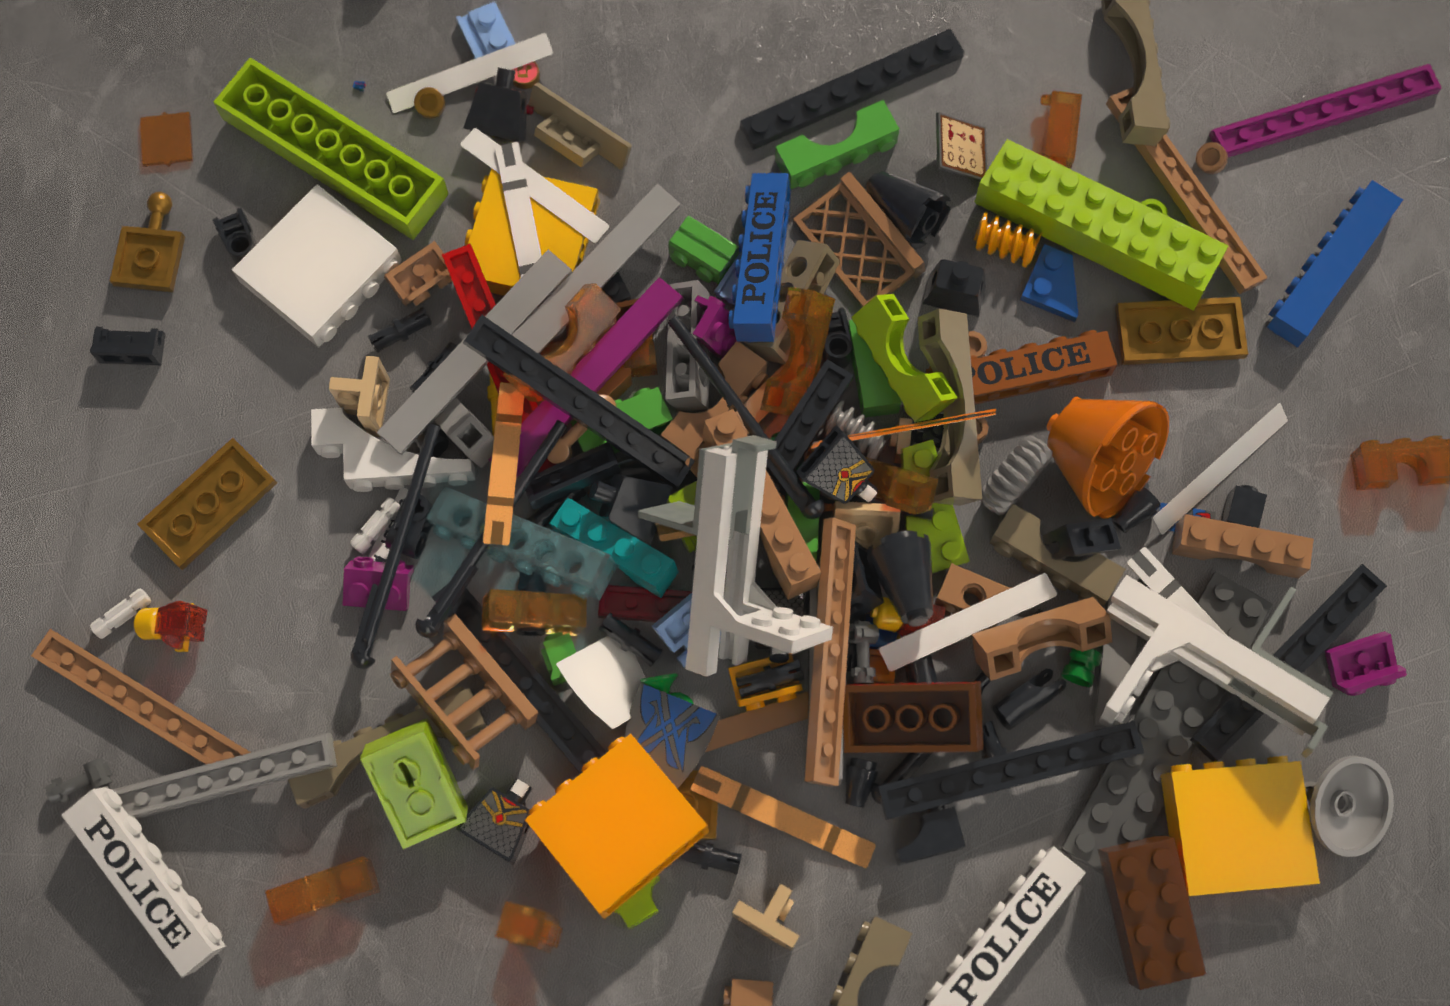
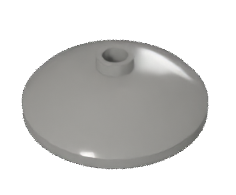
M1347 756L1332 763L1322 773L1313 790L1310 816L1314 833L1327 850L1340 856L1356 857L1369 852L1381 841L1390 825L1394 807L1392 785L1384 769L1371 759L1361 756Z

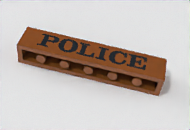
M1089 330L1075 338L1067 339V337L1061 336L1050 340L1046 344L1028 343L1019 347L1018 350L1009 352L1006 349H999L985 357L977 358V356L971 355L974 404L977 405L1111 376L1117 367V362L1108 332L1097 333L1096 330ZM931 366L925 370V373H933Z

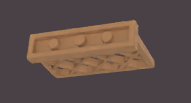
M848 172L840 178L841 183L793 218V221L810 242L824 243L825 237L842 238L840 253L833 252L840 260L835 274L863 307L870 300L866 301L860 293L862 282L879 284L876 295L891 294L912 277L917 278L924 273L925 264L853 174ZM841 194L847 201L846 212L829 211L830 201ZM851 207L856 213H850ZM812 215L824 216L822 230L808 229L804 221ZM828 216L845 218L843 232L826 231ZM849 219L863 220L866 224L864 235L847 233ZM869 229L872 231V233H873L875 236H873V235H868V234H869ZM815 236H821L820 242L816 239ZM846 239L863 240L861 255L844 253ZM867 241L880 242L884 246L883 257L865 256ZM887 252H889V254L893 258H887ZM843 259L860 261L858 276L846 275L842 271ZM864 262L882 263L880 278L863 276ZM886 264L899 265L905 272L896 280L884 278ZM851 281H857V288ZM883 284L888 285L887 287H885V288L882 290Z

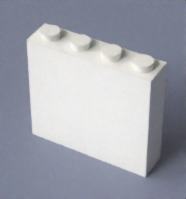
M316 184L232 271L242 285L319 348L324 342L330 341L335 336L337 328L345 320H350L357 313L358 307L366 298H371L376 294L379 285L385 280L384 275L400 265L402 259L396 247Z

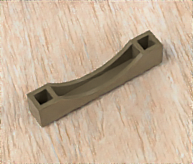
M1101 0L1104 20L1123 42L1133 68L1134 85L1132 96L1127 107L1119 116L1122 143L1156 146L1162 137L1168 133L1170 119L1166 114V94L1162 89V69L1158 64V45L1154 40V20L1150 15V0Z
M936 309L917 317L921 351L927 358L933 373L942 372L958 399L943 410L944 418L974 413L975 404L967 314ZM976 419L944 424L941 447L936 461L929 471L932 503L961 506L982 500Z
M458 687L445 694L446 698L437 701L436 704L448 716L475 694L470 688L464 690V687ZM418 704L415 707L416 711L403 716L402 713L390 716L384 720V725L372 729V727L360 729L353 734L354 738L343 743L341 740L333 741L337 767L288 779L297 805L306 809L337 795L345 779L361 763L360 758L365 744L425 718L428 719L436 737L447 738ZM479 708L459 723L456 728L465 738H469L485 729L487 723Z

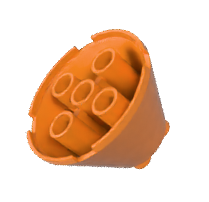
M1077 396L1070 401L1060 414L1056 413L1051 416L1046 427L1050 431L1047 447L1053 451L1052 458L1087 513L1093 517L1099 516L1103 519L1112 517L1121 511L1135 490L1140 491L1147 484L1151 476L1146 473L1154 458L1161 459L1168 438L1169 415L1165 407L1154 401L1081 399Z

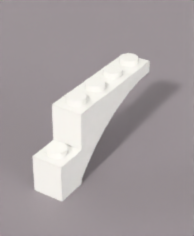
M343 407L311 409L312 447L318 455L324 458H337L340 454H343L344 481L350 489L357 492H368L372 490V487L399 490L403 489L404 485H410L419 454L405 451L401 455L391 445L368 434L349 420ZM431 457L422 488L434 487L436 483L448 482V484L453 486H461L467 484V481H475V467L472 460Z

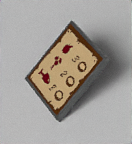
M940 112L936 113L937 169L980 182L987 171L986 127Z

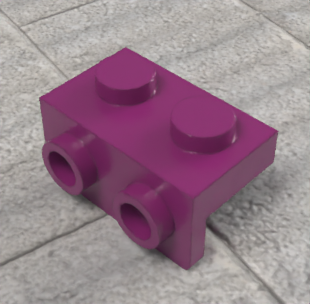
M697 295L694 301L705 313L695 328L693 335L716 357L722 359L737 341L734 329L729 328V311L724 309L726 305L713 296L705 299Z
M363 556L354 558V560H351L346 565L343 574V606L366 607L373 583L379 585L385 562H374L373 558ZM403 560L399 561L385 609L408 610L410 577L414 573V565H407Z
M1385 631L1325 650L1332 687L1350 696L1361 695L1367 691L1366 689L1377 685H1392L1396 683L1397 679L1407 676L1406 668L1397 664L1391 634Z

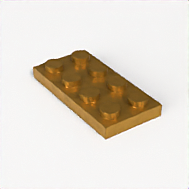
M1240 297L1200 299L1194 311L1173 300L1117 303L1115 307L1122 365L1245 359L1248 356Z
M232 438L137 525L181 570H184L277 484V481Z

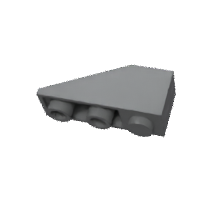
M455 397L434 421L469 459L482 468L492 456L494 435Z

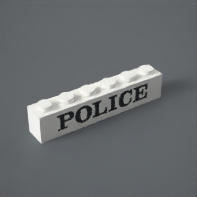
M108 787L92 789L63 813L62 817L179 975L185 977L196 972L226 947L221 940L222 934L220 930L206 920L201 913L202 908L199 902L194 897L188 896L182 888V881L178 874L172 869H168L161 859L162 854L153 843L148 842L141 833L142 827L134 817L129 816L121 806L122 800L119 795Z
M1054 846L1046 852L1040 849L1029 862L1033 869L1026 878L1020 875L1008 889L1012 893L1005 904L999 901L989 913L988 917L992 920L984 931L979 927L970 937L967 944L971 948L965 956L961 957L958 954L946 968V971L950 973L943 984L937 981L927 992L925 998L929 1002L925 1006H983L1086 872Z

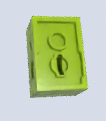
M427 718L365 744L360 760L402 849L466 822L468 805Z

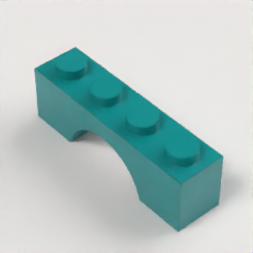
M568 497L550 522L558 537L581 551L587 550L604 558L628 575L636 584L660 598L663 597L679 573L673 559Z

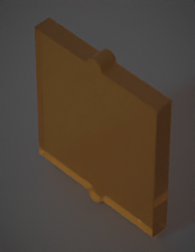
M163 112L162 115L140 117L142 164L144 167L164 164L169 167L172 163L193 161L190 112L173 114Z

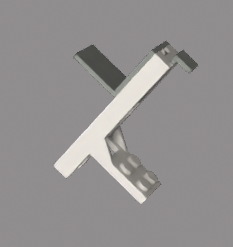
M755 435L733 439V443L700 449L695 505L677 501L638 510L639 518L697 535L686 669L703 676H709L717 672L718 651L720 659H731L733 665L738 666L746 663L749 639L790 654L832 640V626L820 623V619L817 617H801L793 614V610L789 608L777 607L755 583L768 450L776 449L777 441Z
M1126 575L1112 595L1111 601L1113 603L1109 606L1107 612L1112 620L1148 642L1107 703L1099 722L1106 727L1113 726L1115 721L1122 724L1136 700L1132 695L1140 696L1153 672L1180 661L1232 694L1239 696L1240 699L1245 700L1300 736H1303L1304 733L1309 734L1311 738L1300 754L1307 758L1314 751L1328 728L1327 725L1317 720L1333 692L1260 648L1295 594L1296 589L1293 587L1289 588L1251 649H1248Z

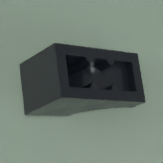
M944 805L926 810V814L919 818L921 826L914 841L896 850L894 854L897 865L900 866L958 851L966 847L955 807L946 809Z

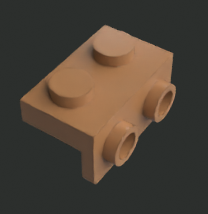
M435 241L384 275V278L405 307L412 302L415 306H418L431 296L428 292L436 285L442 289L452 282L442 258L444 253Z

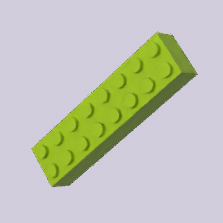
M251 57L213 101L224 121L412 240L416 238L449 195L443 177Z
M1009 139L1005 141L981 179L974 202L1018 225L1021 224L1022 227L1028 230L1033 228L1034 233L1039 235L1042 233L1041 236L1193 311L1229 247L1227 244Z

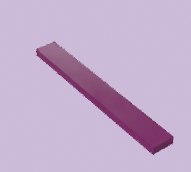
M1430 63L1212 129L1209 137L1212 142H1216L1224 147L1229 158L1438 94L1442 87Z
M659 277L572 369L569 375L597 393L683 301L682 295ZM545 399L521 424L516 479L524 471L555 422L560 420L567 425L573 419ZM492 456L488 459L490 463L492 462Z

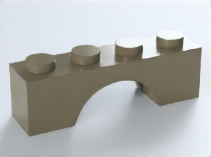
M1012 504L990 541V544L995 546L994 550L1004 557L1011 558L1012 556L1021 561L1022 566L1031 573H1046L1052 585L1063 591H1067V589L1079 595V600L1093 597L1103 607L1126 569L1099 553L1079 562L1052 559V554L1044 546L1041 539V519Z
M876 916L872 917L870 923L864 921L856 940L862 942L857 955L850 953L843 972L848 974L843 987L837 984L829 1004L833 1006H858V992L863 980L877 968L899 966L912 933Z

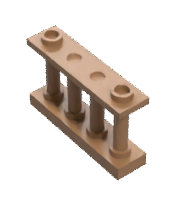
M454 614L444 621L443 639L407 666L397 656L391 659L390 677L399 689L406 688L454 746L452 751L459 762L463 765L468 763L474 770L479 766L481 757L476 751L513 723L516 725L520 723L527 730L536 723L538 711L457 615ZM451 649L453 651L458 650L465 658L463 659L464 664L426 691L414 676ZM471 674H478L485 682V688L446 716L435 701ZM492 698L494 700L499 698L506 707V713L467 741L456 726Z

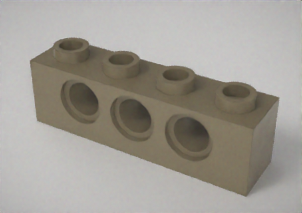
M797 240L782 270L774 342H744L751 351L762 359L788 365L840 263V260L827 244Z

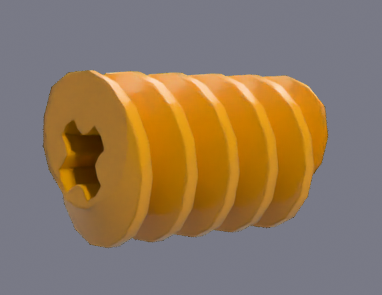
M984 212L974 241H976L977 251H981L985 245H988V255H993L999 249V258L1002 260L1008 253H1011V263L1013 264L1022 257V266L1026 268L1033 259L1042 233L1037 239H1034V229L1030 228L1023 235L1021 224L1012 231L1010 220H1007L1000 227L999 216H995L989 223L988 214Z

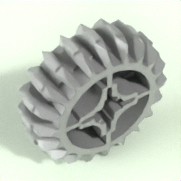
M1033 435L1025 437L983 486L982 500L980 501L991 512L994 511L998 515L1007 513L1011 505L1017 503L1048 465L1053 451L1047 447V444Z

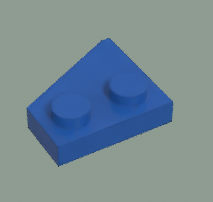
M1044 244L1020 300L1075 322L1079 313L1073 255Z

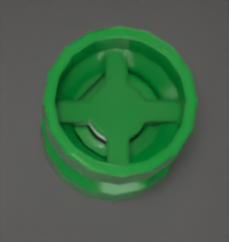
M1071 648L1069 652L1070 661L1064 665L1061 676L1076 685L1092 687L1095 679L1094 670L1100 666L1103 655L1095 649L1081 652Z

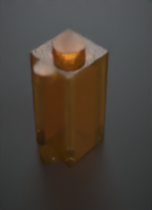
M1052 90L1051 95L1044 94L1040 100L1042 105L1047 106L1042 153L1038 154L1071 169L1076 155L1082 94Z

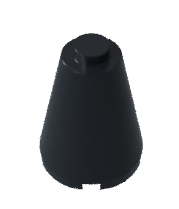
M885 171L872 175L867 182V193L914 249L925 246L927 243L924 239L929 235L935 237L949 216L951 207L946 204L947 201L951 200L942 192Z
M901 531L884 536L880 539L881 545L874 549L872 544L866 552L868 562L900 620L913 627L924 625L933 615L932 551L930 539L926 534H924V538L918 537L916 531Z

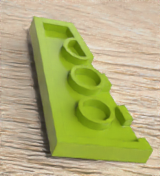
M933 439L902 448L901 467L904 503L934 508L932 520L904 516V521L906 523V531H916L918 537L923 538L924 534L928 535L932 551V573L948 569L951 563L958 566L970 562L953 505L932 503L929 471L938 455Z

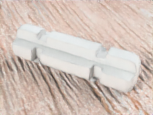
M387 498L381 505L382 509L380 511L376 510L361 528L362 533H357L352 538L350 544L358 552L366 553L372 546L370 542L372 540L376 541L391 523V517L395 518L401 505L394 499Z
M141 588L137 589L129 595V600L125 598L107 611L103 619L99 617L92 622L90 628L93 633L100 639L105 638L112 632L111 629L113 627L117 629L136 615V610L139 608L143 609L151 603L148 594Z

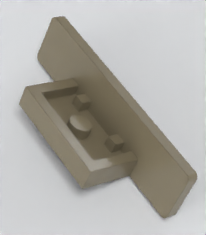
M540 83L533 85L528 105L533 106L534 111L545 118L543 122L536 126L535 137L580 167H583L598 154L620 169L626 166L632 148L629 142Z

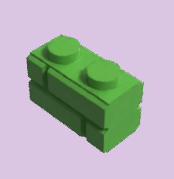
M690 216L686 217L679 230L675 232L668 243L670 258L681 267L688 265L696 270L697 276L707 283L714 281L719 284L740 253L738 245Z

